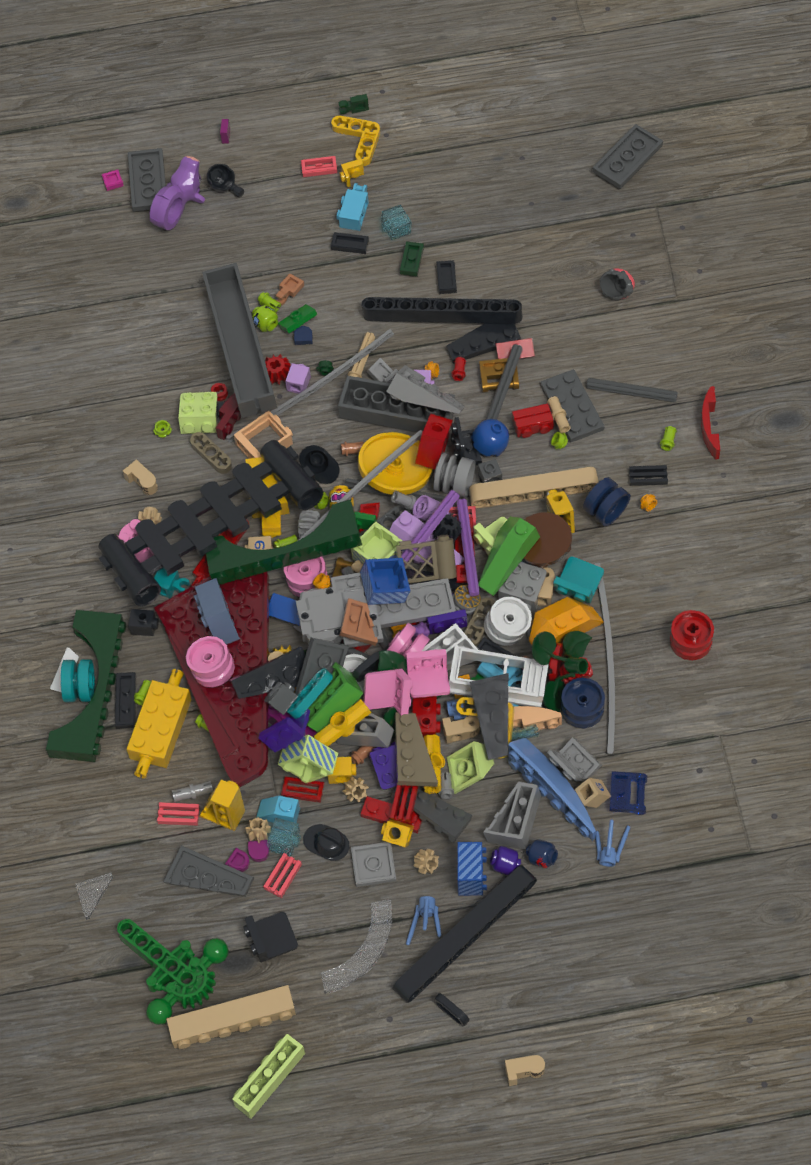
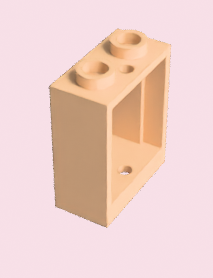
M267 411L234 434L235 445L248 459L262 457L249 440L268 426H271L281 437L278 440L281 445L288 448L293 444L292 431L287 426L284 427L281 424V420L276 414L273 415L270 411Z

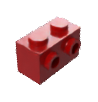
M437 696L413 698V713L416 714L423 737L440 733L441 722L437 721V715H441V703H437Z

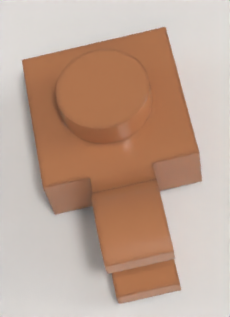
M289 274L279 284L280 291L276 294L277 301L284 305L289 295L295 297L304 287V281Z

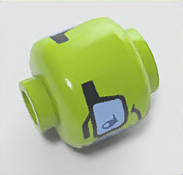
M262 305L253 310V322L259 330L270 332L278 325V315L269 306Z

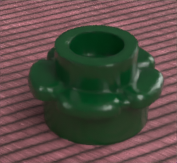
M326 360L320 361L316 371L320 375L326 376L334 371L333 363Z

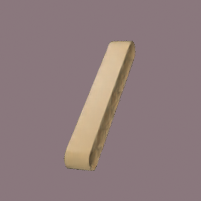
M585 467L471 485L468 490L471 506L485 508L545 499L547 493L553 489L558 492L564 491L566 495L590 492L599 481L596 468Z

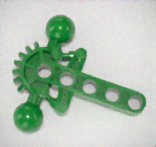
M125 919L119 922L117 931L120 940L155 969L146 980L149 991L163 990L167 992L163 999H154L148 1004L146 1015L150 1022L156 1025L165 1024L167 1018L172 1016V1006L176 1002L181 1003L183 1009H186L188 1004L194 1009V1003L198 1002L202 1006V999H209L207 993L213 994L214 990L212 987L216 985L214 980L216 976L215 972L207 971V969L212 964H220L226 960L229 949L224 940L219 938L208 940L203 947V956L199 959L194 957L195 954L188 940L182 941L176 949L170 952L132 920ZM127 929L132 930L129 934H123ZM142 941L147 942L145 946H138ZM155 954H162L158 959L153 958ZM187 959H190L189 965L187 966L185 963ZM171 966L177 967L174 971H168ZM185 979H193L189 984L183 983Z

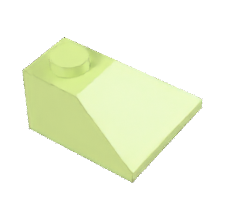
M473 741L447 757L454 794L483 779L494 765L493 759L488 760L483 743Z

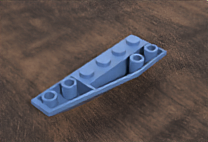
M527 738L510 742L508 744L509 765L514 770L520 771L527 783L538 785L541 796H546L554 809L564 813V817L570 824L574 823L585 838L589 837L593 841L596 836L593 823L579 796L563 774Z

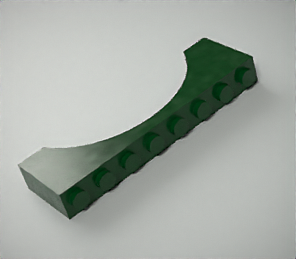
M350 499L332 504L324 521L313 532L292 544L274 549L256 550L237 546L220 535L213 538L216 541L217 547L206 553L211 579L216 578L220 585L362 545V540Z
M76 610L73 630L75 635L82 639L97 657L99 666L98 683L93 697L86 708L68 724L49 732L46 751L49 758L96 762V757L101 752V744L99 742L100 738L104 737L105 727L103 723L108 718L107 704L112 699V691L110 689L111 685L115 684L116 676L114 670L119 665V656L117 655L118 650L122 649L123 640L121 636L126 631V622L123 621L122 614Z

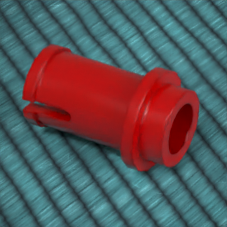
M463 357L455 358L454 370L451 375L455 381H462L466 377V360Z

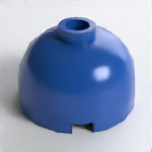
M496 419L483 420L475 427L471 435V439L473 438L474 448L479 453L489 457L491 455H501L510 440L507 427Z

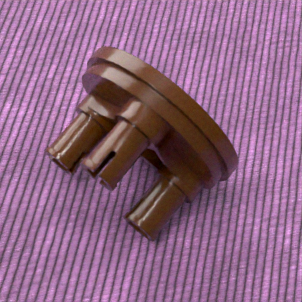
M541 512L524 519L536 527L540 538L523 558L526 562L539 568H546L559 562L571 550V529L562 517L549 512Z

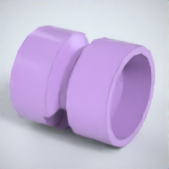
M422 495L413 506V515L422 521H427L441 502Z

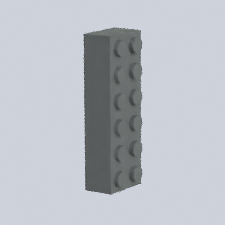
M348 375L338 404L339 418L414 432L424 430L430 414L452 420L454 414L449 411L395 400L386 392L391 383Z

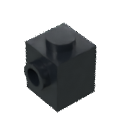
M131 609L128 625L131 635L154 636L155 629H158L159 618H156L154 610Z

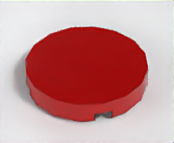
M556 643L554 655L563 657L562 643ZM552 657L549 663L552 674L549 673L548 677L550 681L555 682V679L560 675L559 668L562 665V661Z

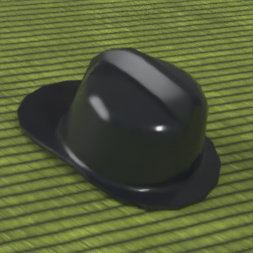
M310 445L302 449L299 455L300 465L303 468L308 466L314 473L316 481L330 484L338 478L340 472L339 464L326 449L317 445Z
M313 825L306 830L303 836L306 849L330 861H338L344 858L350 848L347 837L338 829L327 825Z

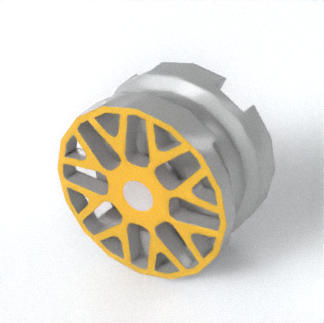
M468 585L459 586L452 596L456 611L465 609L468 615L473 614L481 599L480 594L473 597L469 595Z

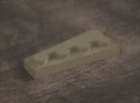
M396 712L397 785L437 787L438 780L416 714L408 713L401 716Z

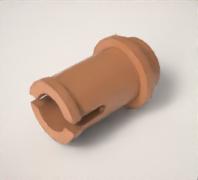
M345 441L344 444H341L342 455L348 456V454L359 453L363 441L347 443Z
M361 746L357 751H353L350 756L352 757V762L356 765L363 764L364 759L369 756V753L375 747Z

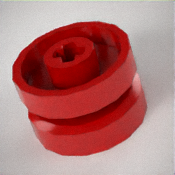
M695 610L684 611L677 615L672 622L670 645L673 652L682 659L692 661L706 656L712 648L714 634L712 620L706 614Z

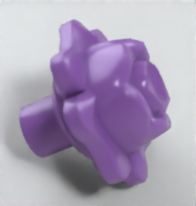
M420 621L418 625H414L416 632L412 637V641L421 633L427 637L429 636L430 631L427 623Z

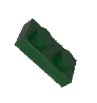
M406 241L400 267L401 275L418 277L424 243Z

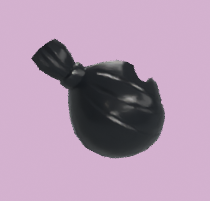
M215 164L208 169L206 178L210 187L216 191L231 190L237 197L243 196L244 189L234 184L235 173L228 165Z

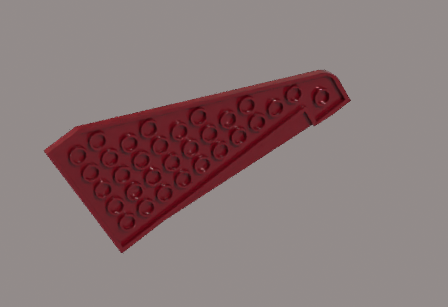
M267 572L220 584L231 619H233L235 629L240 638L227 644L229 652L234 659L235 669L230 679L220 686L205 687L199 684L186 661V654L192 643L200 638L213 636L209 626L205 628L194 595L197 594L195 586L212 580L211 576L154 607L164 625L225 771L230 780L235 782L239 788L260 777L268 766V746L259 739L260 732L268 728V704L264 701L268 692L238 699L230 683V679L268 662L269 575Z

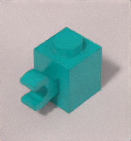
M162 568L157 571L154 577L161 586L160 595L171 598L174 591L183 592L185 588H182V585H190L187 578H179L178 571L168 576Z

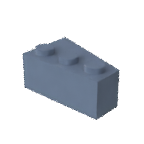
M215 578L195 586L197 594L194 595L205 628L209 626L212 635L222 639L226 645L239 640V635L235 629L233 619H231L229 608L217 579Z

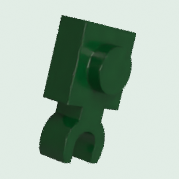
M367 94L350 97V101L342 100L338 102L340 114H346L349 111H352L353 114L369 110Z

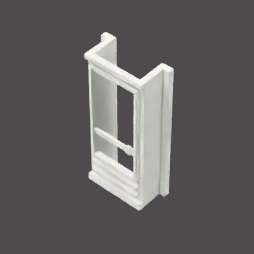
M455 645L449 679L450 693L473 697L469 682L475 680L458 678L460 661L463 658L504 665L503 674H506L507 666L523 668L521 688L508 686V702L524 706L541 707L548 664L540 665L530 658Z

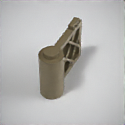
M440 535L434 541L411 543V540L399 541L400 545L396 546L397 558H402L401 550L410 549L414 552L408 561L403 559V562L406 563L404 565L405 569L409 566L416 571L412 578H408L409 583L457 577L453 538H449V535ZM425 546H430L431 553L425 559L419 554V551ZM416 555L424 560L418 570L410 565ZM427 563L432 566L433 575L425 576L421 573V570Z

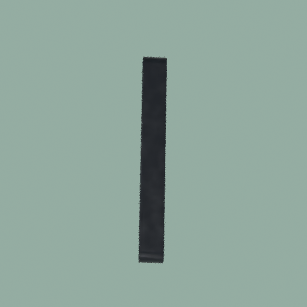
M367 297L361 303L363 317L367 321L516 324L521 322L523 318L522 304L514 299Z
M523 865L517 867L394 983L392 989L404 1001L410 1003L535 885L537 878Z

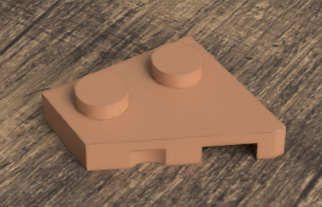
M348 598L339 636L376 646L378 639L374 635V625L369 616L370 611L367 603Z

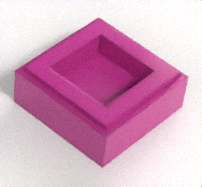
M119 170L102 174L107 191L124 186Z

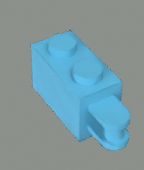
M354 183L353 189H347L346 195L342 196V207L337 212L340 228L361 230L369 204L367 185L360 186L358 183Z

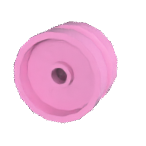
M323 557L284 567V575L289 591L297 597H300V593L303 591L315 589L313 580L318 574L324 573L328 575Z
M408 622L402 631H399L392 639L387 650L397 652L406 658V653L422 651L430 639L421 633L412 641L411 638L415 634L416 628Z
M214 636L200 638L192 643L187 651V665L199 684L205 687L220 686L233 675L235 669L234 659L222 639Z

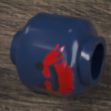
M537 839L528 845L526 855L532 865L548 868L555 864L558 851L553 843Z

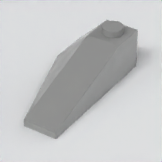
M406 365L396 373L386 391L395 400L460 414L465 407L449 394H441L438 386L426 383L423 375Z

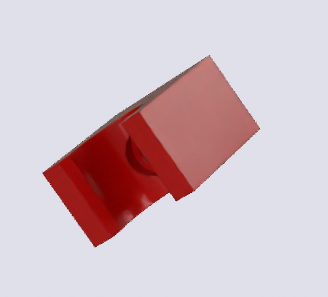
M430 414L421 435L415 464L436 469L442 453L446 450L453 420Z

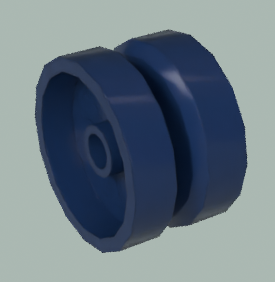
M607 477L597 483L589 492L584 501L583 509L591 516L596 515V520L603 526H608L623 513L630 501L631 495L622 487L618 488V484L610 477Z
M581 677L567 683L561 697V712L566 722L576 728L583 729L593 727L599 723L604 714L605 694L603 688L598 682L590 678Z

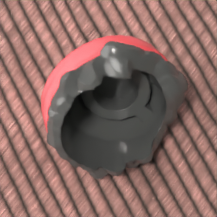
M610 269L600 278V288L603 295L610 297L611 300L624 299L633 293L635 287L634 279L630 273L623 269Z

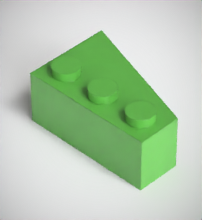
M336 662L332 666L335 670L332 673L333 678L308 708L310 715L307 726L316 732L321 731L330 724V719L336 712H345L363 695L352 673Z

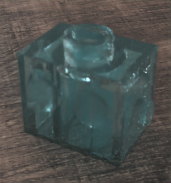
M401 204L384 210L381 214L382 229L388 233L391 240L411 233L412 222Z
M276 818L267 841L269 851L278 854L285 853L291 857L294 848L299 846L301 840L299 824Z

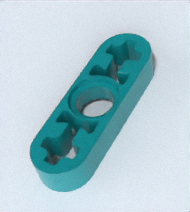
M325 668L319 670L298 694L297 699L287 712L294 719L301 717L328 686L333 675Z

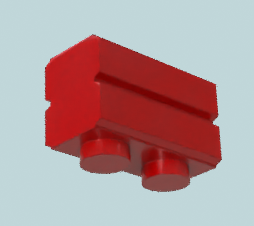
M548 403L512 411V422L517 437L528 438L535 433L546 434L553 430V417Z

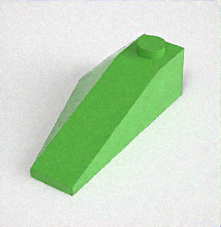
M511 516L498 531L478 583L481 589L492 596L497 593L540 538L536 527L522 518Z

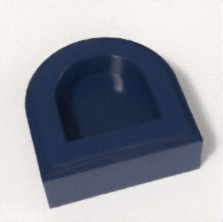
M300 326L295 330V345L313 344L312 330L309 327Z

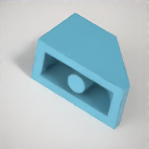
M284 796L262 799L257 817L263 820L267 819L268 822L295 827L300 811L299 800Z

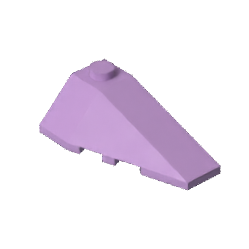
M404 511L392 523L389 531L403 541H412L424 523L409 512ZM431 534L426 541H434L436 539H433V534ZM425 546L419 551V554L425 559L431 553L430 546ZM454 549L455 564L461 565L464 562V557ZM418 555L413 559L414 563L420 564L424 562Z

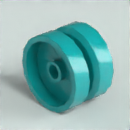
M82 659L77 666L75 660H63L61 666V693L63 701L65 703L75 702L79 696L81 702H90L95 692L93 661L91 659Z

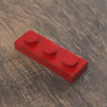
M367 796L361 811V817L383 824L387 823L391 819L390 815L393 804ZM405 808L404 816H403V817H406V815H407V809H406V808ZM413 811L411 822L403 823L414 826L413 833L418 834L423 820L419 818L418 813Z

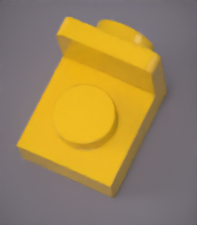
M361 159L341 164L342 172H339L342 183H346L347 188L351 187V178L364 175Z
M279 510L267 518L262 514V536H271L273 538L281 535V511Z

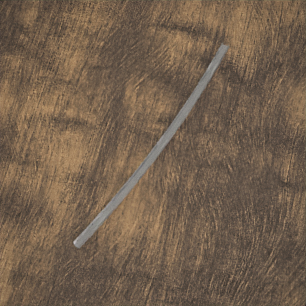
M391 329L387 330L334 371L270 412L273 415H279L313 394L393 336L394 333ZM241 429L226 436V440L229 443L234 441V434Z
M419 430L337 503L353 498L383 469L418 441L423 431ZM327 511L300 539L306 537L308 534L313 532L324 521L329 511Z
M595 563V564H594V565H596V566L601 567V566H600V563ZM602 577L598 590L604 621L608 665L609 723L607 754H613L615 732L614 659L608 604Z

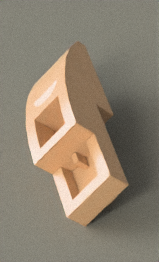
M533 706L514 707L513 731L522 727L523 734H534L542 729H555L562 725V715L560 712Z

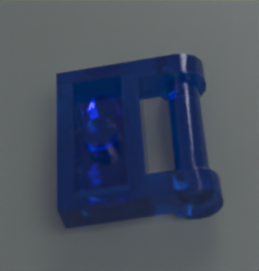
M612 771L609 811L635 813L637 815L646 814L644 799L645 783H647L648 776L644 773ZM631 781L637 782L636 804H630Z

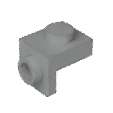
M379 358L366 372L376 381L391 383L398 370H392Z

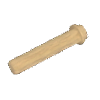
M367 332L358 353L375 340L374 333ZM369 354L353 365L351 371L348 372V376L362 378L361 374Z

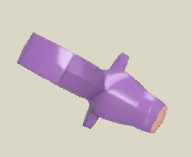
M185 156L181 160L177 171L172 175L171 183H168L167 186H164L156 194L150 209V222L153 225L165 230H171L177 225L187 201L192 200L204 203L205 198L198 194L202 179L199 174L200 161L195 157Z

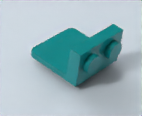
M571 556L561 576H556L553 582L554 588L559 594L569 595L579 602L590 604L604 575V569Z

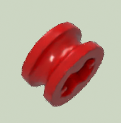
M223 383L214 384L211 387V392L222 390L223 392L217 394V401H224L228 397L227 386Z

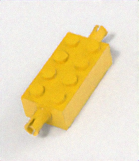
M172 669L168 683L151 681L127 746L129 758L139 761L134 775L139 778L141 775L142 779L147 777L150 764L163 768L168 767L192 700L189 689L179 687L184 675L181 670H178L176 673V669Z

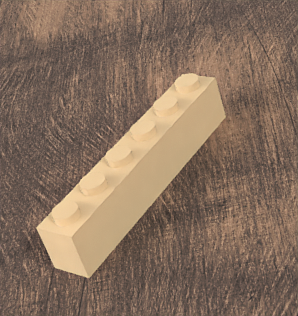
M286 985L167 1018V1023L174 1048L184 1049L196 1042L206 1043L214 1037L224 1038L230 1036L232 1032H246L254 1026H267L272 1021L279 1019L281 1021L289 1020L292 1016L296 1015L289 986Z

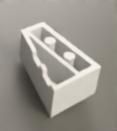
M455 623L427 644L422 651L446 649L448 671L452 667L455 645L478 649ZM461 658L460 666L469 664L471 662H474L475 660Z

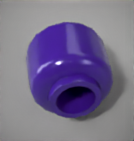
M504 846L494 849L490 858V865H492L493 870L505 875H510L521 864L518 852Z

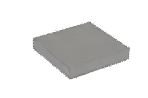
M383 842L351 847L356 887L396 882L391 843Z

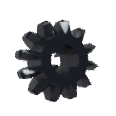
M451 512L446 514L432 532L433 539L440 535H449V538H453L454 542L461 533V522L457 521V517L451 516Z

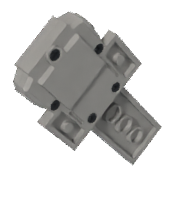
M360 572L330 577L332 587L324 589L315 588L300 593V598L296 601V610L303 642L309 644L310 638L313 637L339 643L343 639L344 644L349 646L348 648L369 645L339 636L348 598L367 603ZM448 578L409 585L410 593L405 603L368 605L369 616L374 625V635L378 639L377 643L383 642L381 628L403 625L408 622L426 621L427 617L456 611Z

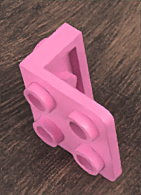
M446 649L406 653L407 674L413 683V687L410 689L411 697L439 696L450 693Z
M403 669L367 673L364 682L363 702L370 710L395 707L401 716L408 714L409 707L411 706L410 689L413 687L412 679Z

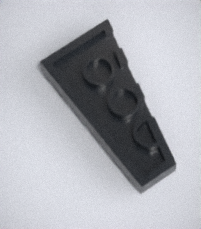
M485 323L448 344L446 347L454 364L457 357H463L467 360L496 350V343L521 340L515 324Z
M303 648L293 649L230 679L236 697L240 699L270 692L277 682L282 684L287 682L292 687H297L305 660Z
M509 673L469 682L488 760L508 756Z

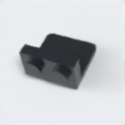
M455 417L454 423L451 424L452 434L450 436L451 444L455 445L454 455L458 463L462 457L475 460V465L482 463L481 454L474 448L473 438L471 439L473 430L462 431L459 417Z
M285 912L274 914L256 922L252 915L244 918L246 925L243 928L246 937H251L253 941L250 944L254 956L258 955L261 963L298 948L297 940Z

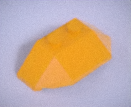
M566 597L535 612L529 642L532 645L537 634L547 631L554 635L556 643L563 644V639L568 632L580 631L585 633L603 624L604 621L593 607Z

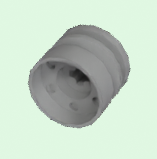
M443 453L434 473V490L440 492L443 487V493L447 494L451 486H453V490L460 497L466 498L474 478L475 460L462 457L457 465L455 455H452L449 459V454Z

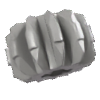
M307 510L301 512L298 520L299 538L320 519L321 515L318 511Z

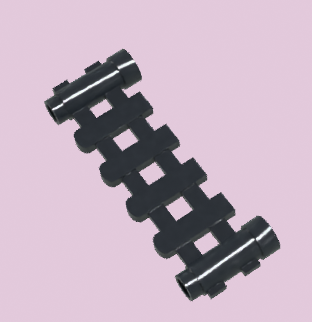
M277 440L267 442L260 450V455L264 462L254 468L248 463H241L235 466L232 470L234 479L221 487L215 481L204 484L200 489L202 498L190 505H187L183 500L173 502L168 507L170 517L156 525L151 519L140 521L135 527L137 536L127 542L121 540L117 534L105 536L98 546L102 552L99 561L106 571L111 568L117 575L114 581L121 591L127 589L128 595L137 606H146L155 601L161 592V586L152 576L153 573L163 568L169 576L183 568L184 563L180 557L194 549L200 556L205 555L217 547L216 541L213 538L226 530L233 537L250 528L246 519L258 511L265 518L282 509L281 503L278 500L287 494H290L291 499L299 509L308 510L313 508L321 501L324 491L315 481V475L309 467L302 468L296 461L299 457L291 446L286 448ZM274 474L280 482L268 488L262 480ZM244 491L250 499L236 507L230 498ZM212 509L218 518L203 526L198 517ZM180 529L185 537L170 545L165 536ZM147 547L153 556L140 563L134 554Z

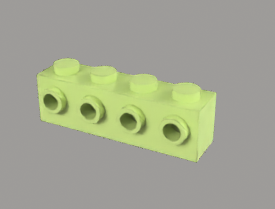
M288 1034L283 1039H280L270 1055H267L262 1060L259 1068L250 1074L244 1086L235 1092L232 1099L235 1107L252 1119L305 1055L303 1045Z

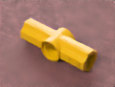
M360 699L345 712H336L331 717L330 724L314 735V738L324 745L330 746L341 736H350L355 730V725L372 712Z
M433 734L423 737L438 780L437 787L423 786L424 792L428 794H437L441 791V768L445 766V759L441 755L440 736Z

